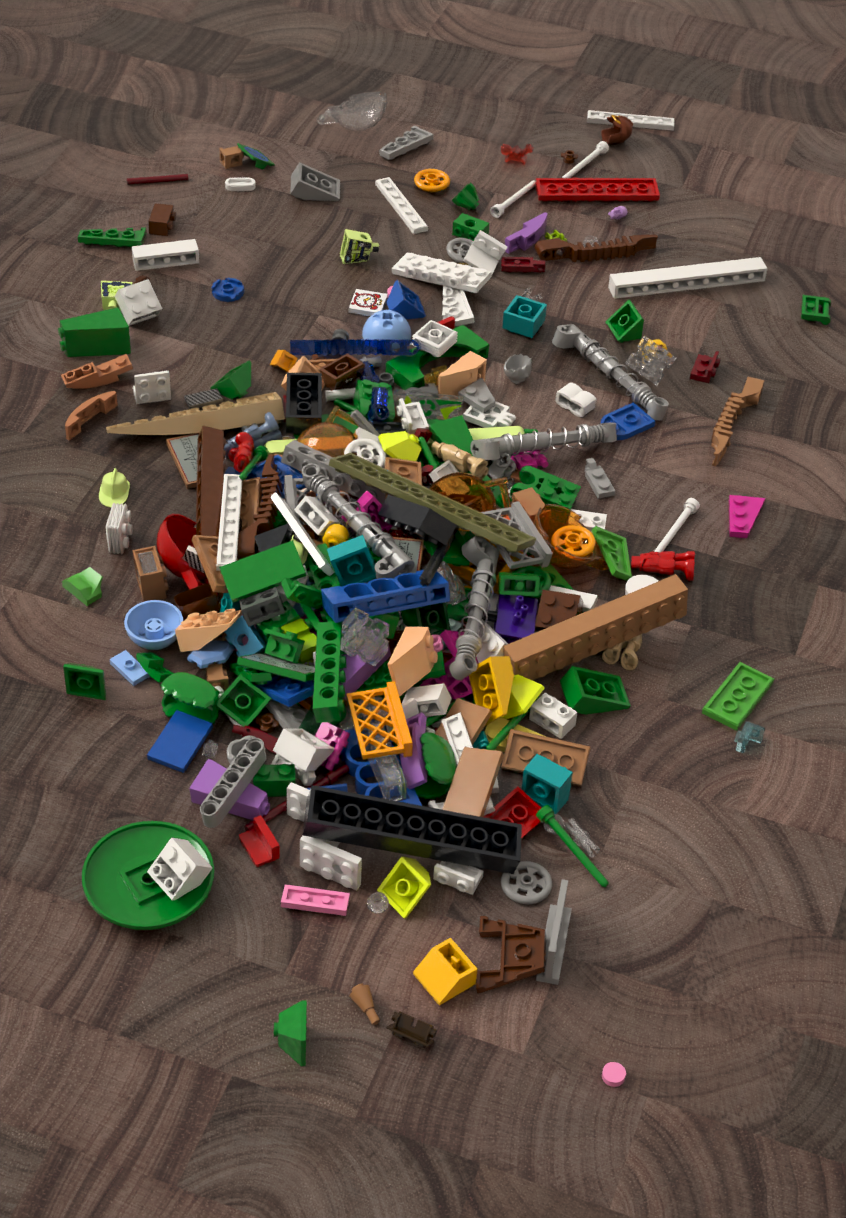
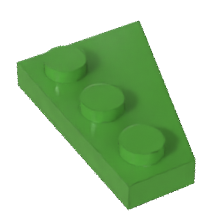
M595 526L591 531L611 574L616 578L628 581L632 577L626 538Z

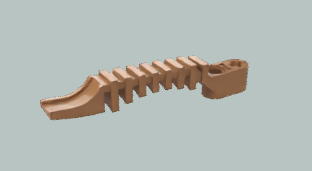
M748 376L742 393L732 392L731 397L728 398V402H726L713 430L711 446L715 449V459L712 466L719 464L726 453L727 446L731 444L730 437L733 432L730 429L732 428L731 424L734 423L733 419H737V414H742V408L758 405L765 380Z

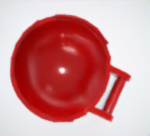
M170 514L160 525L157 534V551L163 561V565L173 575L184 579L189 589L204 584L200 583L199 580H204L206 584H210L205 573L190 567L183 559L188 545L195 548L192 538L193 535H196V528L194 526L197 523L183 515Z

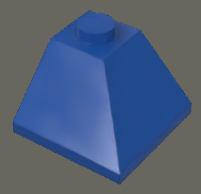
M396 280L387 300L388 310L400 313L406 320L424 318L426 315L419 296Z

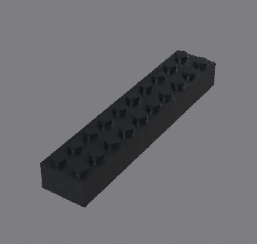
M311 785L306 801L302 836L514 874L521 857L522 824Z

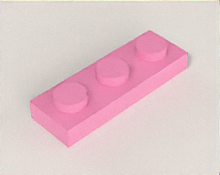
M285 885L281 907L346 916L350 893Z

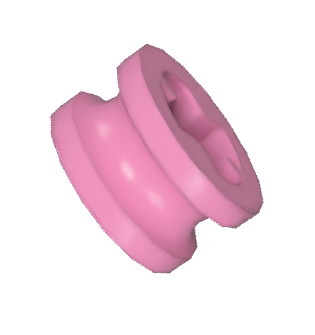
M432 635L434 650L438 653L443 649L442 638L439 635Z

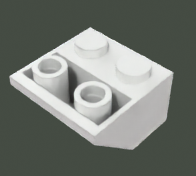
M171 838L147 872L171 900H176L200 886L212 870V867L188 840Z

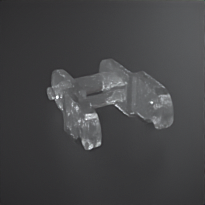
M527 288L524 294L521 295L538 302L543 297L541 293L533 297L529 296L528 294L532 291L531 288Z

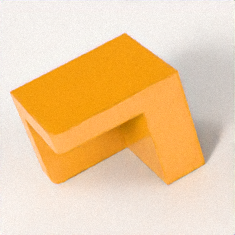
M277 350L270 365L277 366L288 372L295 365L298 358L285 350Z

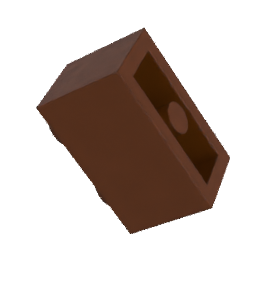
M154 204L148 221L149 234L168 236L169 231L173 229V221L176 220V212H174L173 205Z

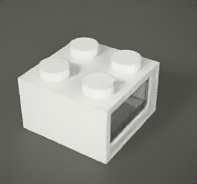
M149 279L118 289L115 295V299L128 326L156 317L162 310Z

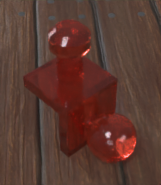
M504 144L500 150L503 155H506V163L510 160L520 161L524 165L527 158L526 154L532 153L534 148L531 144H527L523 150L518 145L511 148L509 144Z

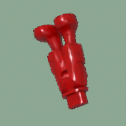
M240 432L236 435L235 441L238 448H232L228 453L230 461L234 463V469L238 472H242L252 459L254 440L247 432Z
M673 551L641 553L640 556H632L631 568H640L639 571L643 570L645 572L673 575L674 570H679L685 573L688 581H693L695 551L675 554Z

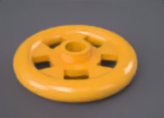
M425 169L415 175L414 183L421 190L439 192L449 186L450 177L441 170Z
M568 525L554 532L551 538V545L559 555L570 559H578L589 555L594 550L596 540L588 529L582 526ZM562 535L566 536L564 540L560 539ZM583 540H588V544H583Z

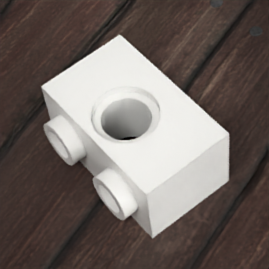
M305 496L294 509L317 535L324 536L328 526L340 524L339 520L317 497Z

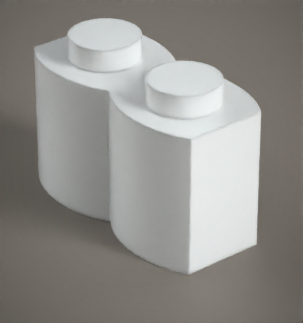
M568 383L557 391L556 403L565 409H569L578 417L585 416L595 408V396L587 391H583L574 383Z

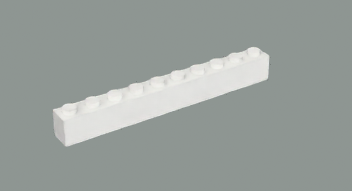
M757 257L610 274L608 288L613 298L617 299L765 281L767 267L762 258Z

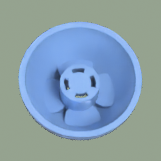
M381 310L372 314L367 319L363 327L362 337L367 344L374 348L394 350L408 344L411 339V328L408 321L400 313L392 310Z
M150 600L132 607L125 616L124 625L128 636L136 645L148 650H159L175 642L177 639L175 629L183 621L181 611L169 602Z

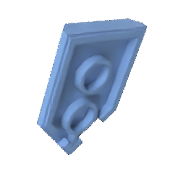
M212 640L201 649L192 651L187 660L191 663L196 662L197 666L201 669L207 668L208 665L217 662V664L225 663L236 647L232 646L228 641Z

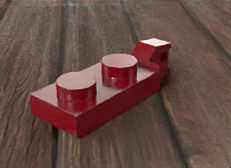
M501 257V271L545 272V260H533V257Z

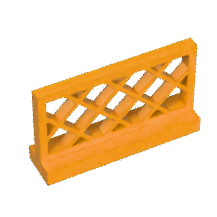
M395 681L387 682V687L346 694L363 759L403 753L404 757L412 756V739ZM384 695V699L381 703L374 700L373 698L375 696ZM361 699L364 702L359 706L353 703L352 700ZM369 703L376 706L373 712L365 709ZM381 709L389 713L385 718L377 714ZM360 713L369 716L365 721L357 718ZM372 719L381 722L377 727L369 724ZM385 724L393 728L390 733L381 730ZM364 728L373 731L369 737L361 733ZM377 734L385 737L381 743L373 739ZM391 740L397 743L398 746L390 748L386 744ZM369 743L377 747L372 751H366L365 749Z

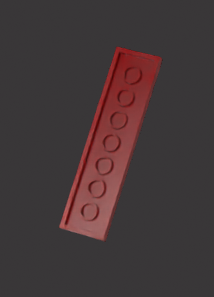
M536 178L539 201H654L660 198L656 178Z

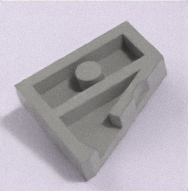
M482 378L458 392V398L482 413L495 406V399Z

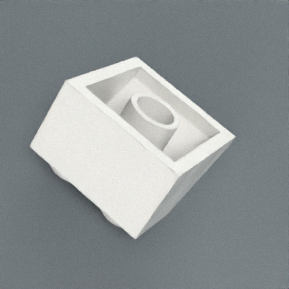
M283 728L273 751L279 754L278 757L281 760L292 762L297 770L306 772L315 771L333 753L335 748L304 729Z

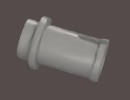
M380 356L363 357L360 359L365 364L364 370L382 366V364H379L382 363Z

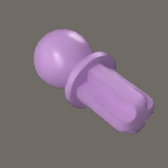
M624 206L615 207L608 215L610 219L618 220L627 216V209Z

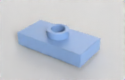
M126 650L110 659V664L133 686L150 677L140 663Z

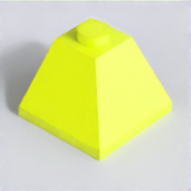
M406 431L380 434L378 436L384 452L392 458L417 461L422 448L419 444L420 440L414 434L410 435Z
M514 675L507 714L502 718L509 719L525 714L545 689L544 686L521 675Z
M401 856L377 891L406 919L431 886L429 872L416 859Z

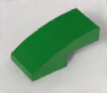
M152 652L137 653L136 658L142 668L159 683L174 674L163 667L164 659Z

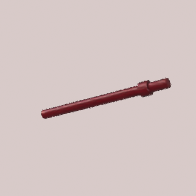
M345 764L335 771H329L324 774L322 779L312 785L319 787L328 784L332 785L338 781L339 777L350 771L348 765ZM287 800L269 810L267 815H263L264 821L267 822L287 810ZM253 821L244 825L246 831L253 829Z

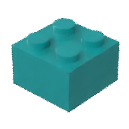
M516 295L503 313L502 329L533 338L545 321L547 304Z
M363 535L327 549L330 562L342 587L351 583H365L376 578V563Z
M536 754L524 768L522 790L539 806L549 805L553 809L554 814H557L569 799L573 772L546 757Z

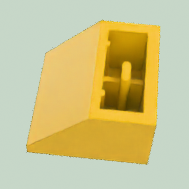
M449 938L430 950L413 971V975L440 1006L476 984L477 968L457 944Z

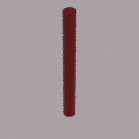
M188 174L127 178V185L188 180Z

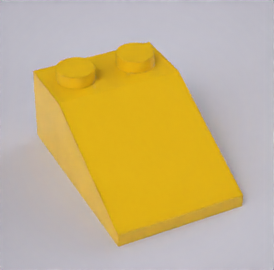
M510 656L489 657L477 664V670L469 675L475 704L488 708L493 713L486 725L507 714L514 677Z

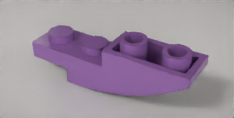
M544 212L523 223V229L506 237L505 245L508 247L505 252L509 254L519 248L525 251L534 245L545 232L548 213Z
M422 712L406 719L412 739V756L404 757L403 753H400L401 766L406 785L409 789L427 782L428 771L425 768L426 763L423 760V751L421 750L423 744L420 743V737L426 732L427 717Z

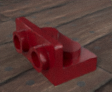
M719 351L715 352L713 358L698 354L689 379L709 384L711 377H715L717 368L720 365Z

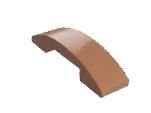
M110 391L97 395L78 406L66 421V439L71 440L81 432V425L100 411L107 414L117 407V392Z

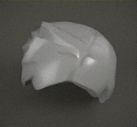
M514 354L505 362L504 372L513 383L520 384L530 376L532 359L529 356Z

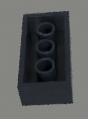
M287 372L286 434H321L322 373Z
M389 494L378 515L384 518L383 522L390 526L394 525L399 532L414 538L418 537L425 542L429 541L436 546L439 543L447 545L457 526L428 507Z

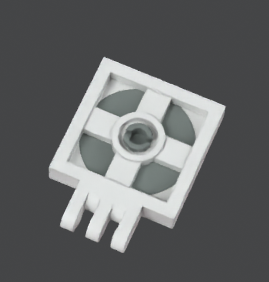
M496 401L495 406L485 413L480 412L471 405L463 413L464 420L484 428L511 426L516 420V416L509 413V406Z

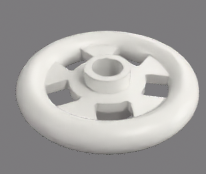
M367 438L356 439L349 443L344 451V454L357 453V456L372 463L375 461L378 463V466L384 468L387 454L382 446L374 440ZM363 445H365V446L367 447V448H362L361 450H360V448H359V446H363ZM376 450L379 455L375 456L373 451Z

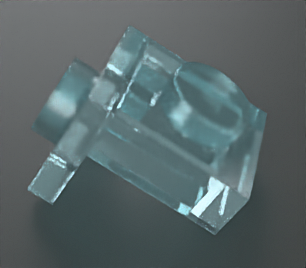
M746 721L742 731L738 730L734 740V742H737L736 751L744 753L749 740L761 743L765 728Z

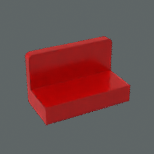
M261 815L254 817L253 829L239 834V840L254 865L259 867L280 858V845Z

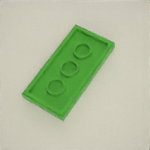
M739 662L703 707L702 714L737 731L772 686L774 678Z

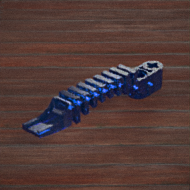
M417 339L290 340V352L292 355H345L347 353L350 355H415L421 350V343ZM393 343H398L400 345V350L398 352L393 351ZM412 343L414 346H417V349H414V351L409 348V345H412Z

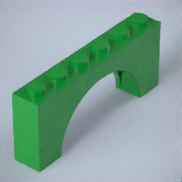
M461 325L452 329L458 332L457 342L440 357H434L431 353L421 351L416 347L387 361L386 373H390L394 378V383L404 391L410 387H425V376L420 371L425 364L442 357H462L470 351L486 359L489 354V344L465 325Z

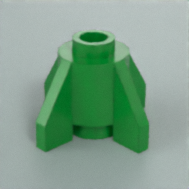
M470 182L451 201L457 206L474 210L479 205L475 186Z

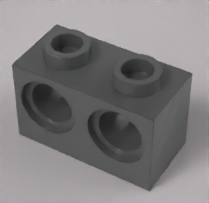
M277 587L239 600L241 611L248 627L285 613L283 601Z

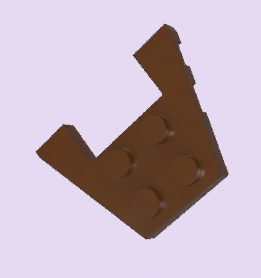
M480 916V937L502 936L500 970L477 971V993L545 972V929L522 924L516 926L507 924L504 920L498 919V921L489 920L486 916Z

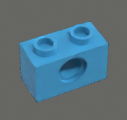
M240 616L230 628L224 631L227 634L225 636L226 640L238 650L236 652L238 657L265 652L266 642L254 625L248 627L244 616ZM247 635L248 642L246 645H243L242 639Z

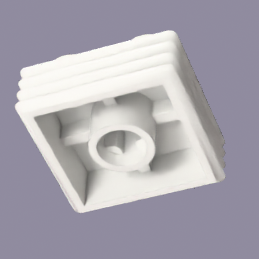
M430 320L412 336V345L418 347L421 351L431 353L434 357H440L457 342L458 332Z
M113 503L106 524L110 554L113 552L114 554L121 553L122 555L124 549L129 547L128 536L132 535L133 525L129 524L131 511H128L126 503L124 505L122 503L120 505L119 503Z

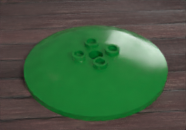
M162 821L136 822L111 831L93 846L85 859L82 869L83 891L91 907L107 921L121 927L136 930L164 928L186 919L205 902L214 882L213 859L204 842L184 827ZM171 838L188 840L212 867V870L200 886L176 900H171L155 880L151 883L144 882L146 878L153 879L147 871Z

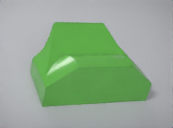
M89 567L81 573L63 580L62 585L67 591L88 606L102 597L100 587L103 577Z

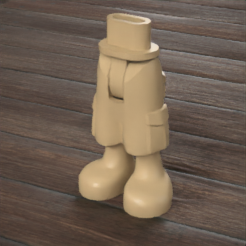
M433 442L432 451L436 453L439 459L442 458L444 462L450 460L454 467L464 474L470 471L473 475L472 483L475 480L479 482L488 475L489 468L486 467L488 465L486 460L471 456L470 453L459 449L453 444Z
M642 634L633 637L631 640L616 644L612 648L605 649L602 654L603 660L607 664H615L620 657L621 649L625 648L621 656V665L626 670L635 669L638 665V657L635 652L640 649Z

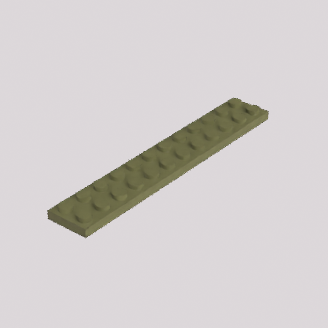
M348 453L330 458L329 466L334 467L337 472L347 473L352 479L362 480L367 486L379 488L382 493L392 494L398 498L428 507L458 525V528L469 530L477 537L486 538L494 545L506 547V550L516 553L535 544V537L355 454Z

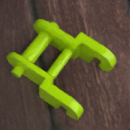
M554 230L551 234L545 233L546 239L560 238L567 242V238L557 230Z

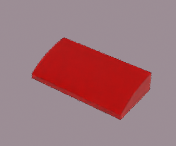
M517 786L494 807V812L483 816L484 818L522 824L521 839H523L541 822L536 817V813L541 807Z

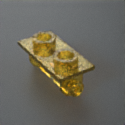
M446 365L431 369L432 373L426 374L424 381L427 384L435 382L437 386L440 373L447 370Z

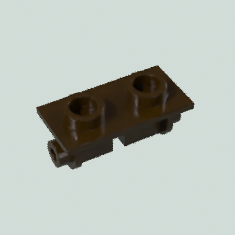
M401 1011L399 1013L394 1012L391 1019L394 1023L386 1027V1029L392 1031L394 1036L399 1038L407 1037L413 1040V1044L423 1048L434 1044L435 1041L430 1039V1037L434 1038L437 1033L433 1025L418 1020L416 1026L413 1027L414 1017Z

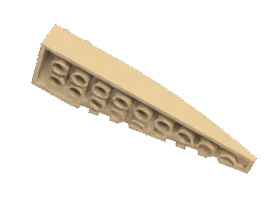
M276 392L236 399L237 403L221 402L218 407L211 404L202 407L203 410L192 408L169 413L167 418L160 415L152 418V421L141 419L134 421L132 425L130 422L108 426L106 430L107 433L133 435L200 433L202 426L226 430L250 426L256 423L260 427L265 423L264 416L268 412L272 413L277 424L281 423L285 416L282 399Z

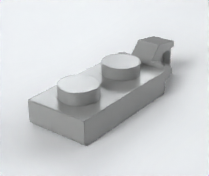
M593 458L586 459L585 477L596 497L599 499L615 496V489L600 465L597 466Z

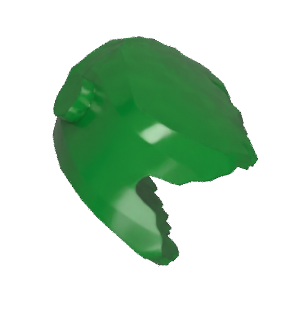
M177 672L162 682L160 686L162 691H164V696L161 704L165 716L172 717L175 711L178 710L215 724V720L220 712L215 703L218 701L220 693L208 681L193 674Z
M426 732L420 737V743L423 744L421 750L423 751V760L426 763L425 768L428 771L427 782L414 787V790L418 797L435 799L440 798L449 791L457 765L451 745L444 738L434 733Z

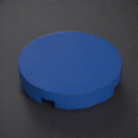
M225 278L222 281L219 279L212 285V295L220 301H236L244 294L242 282L235 278Z

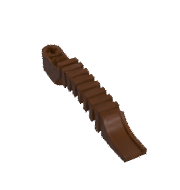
M622 236V242L619 238H616L615 244L612 240H608V245L605 241L601 242V246H599L598 242H594V247L589 242L584 247L581 242H577V245L560 238L538 241L534 248L539 258L545 261L564 258L571 259L573 263L577 262V260H580V262L585 260L592 261V259L598 261L601 258L603 260H607V258L615 259V257L622 258V256L627 258L630 255L634 256L640 250L656 249L658 236H629L632 243H629L626 236Z
M269 454L262 471V478L259 479L263 489L262 494L264 495L262 496L264 502H260L262 508H258L257 512L259 514L253 516L255 522L242 532H239L238 560L259 553L260 551L254 536L270 531L275 527V516H277V510L279 509L272 501L271 496L276 492L281 497L283 487L279 473L276 472L278 466L274 462V454Z

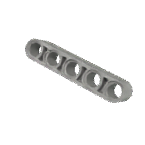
M251 738L245 743L202 802L200 813L206 827L215 828L223 821L265 762V746L260 738Z

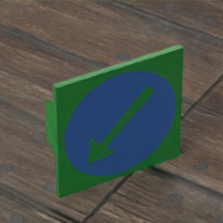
M237 143L245 156L256 161L255 167L264 169L267 165L275 166L259 150Z

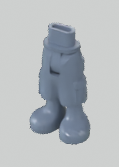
M271 412L265 414V423L260 427L252 425L243 430V432L249 433L254 440L253 451L260 445L264 446L268 441L283 440L281 432L278 430L279 426ZM236 436L225 444L226 458L229 457L228 453L232 448H238L235 441Z

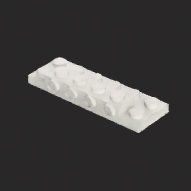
M408 252L392 267V274L473 293H477L492 277L491 271L482 268L470 267L469 265H461Z

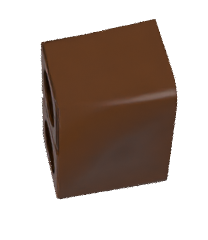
M203 584L174 596L176 607L181 611L183 621L192 613L202 615L210 611L220 612L217 595L212 591L210 584Z

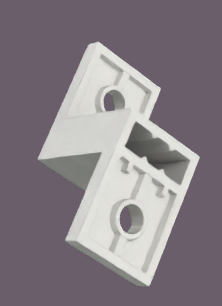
M292 782L288 785L287 815L304 822L309 789ZM308 836L300 838V867L317 873L325 879L338 882L344 887L358 890L361 885V857L337 848L340 842Z

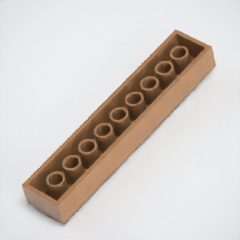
M676 574L507 644L503 646L504 656H510L514 675L518 674L530 680L544 677L553 671L560 670L591 655H596L600 651L612 648L616 644L631 640L633 637L647 633L652 629L664 626L673 620L687 615L688 589Z

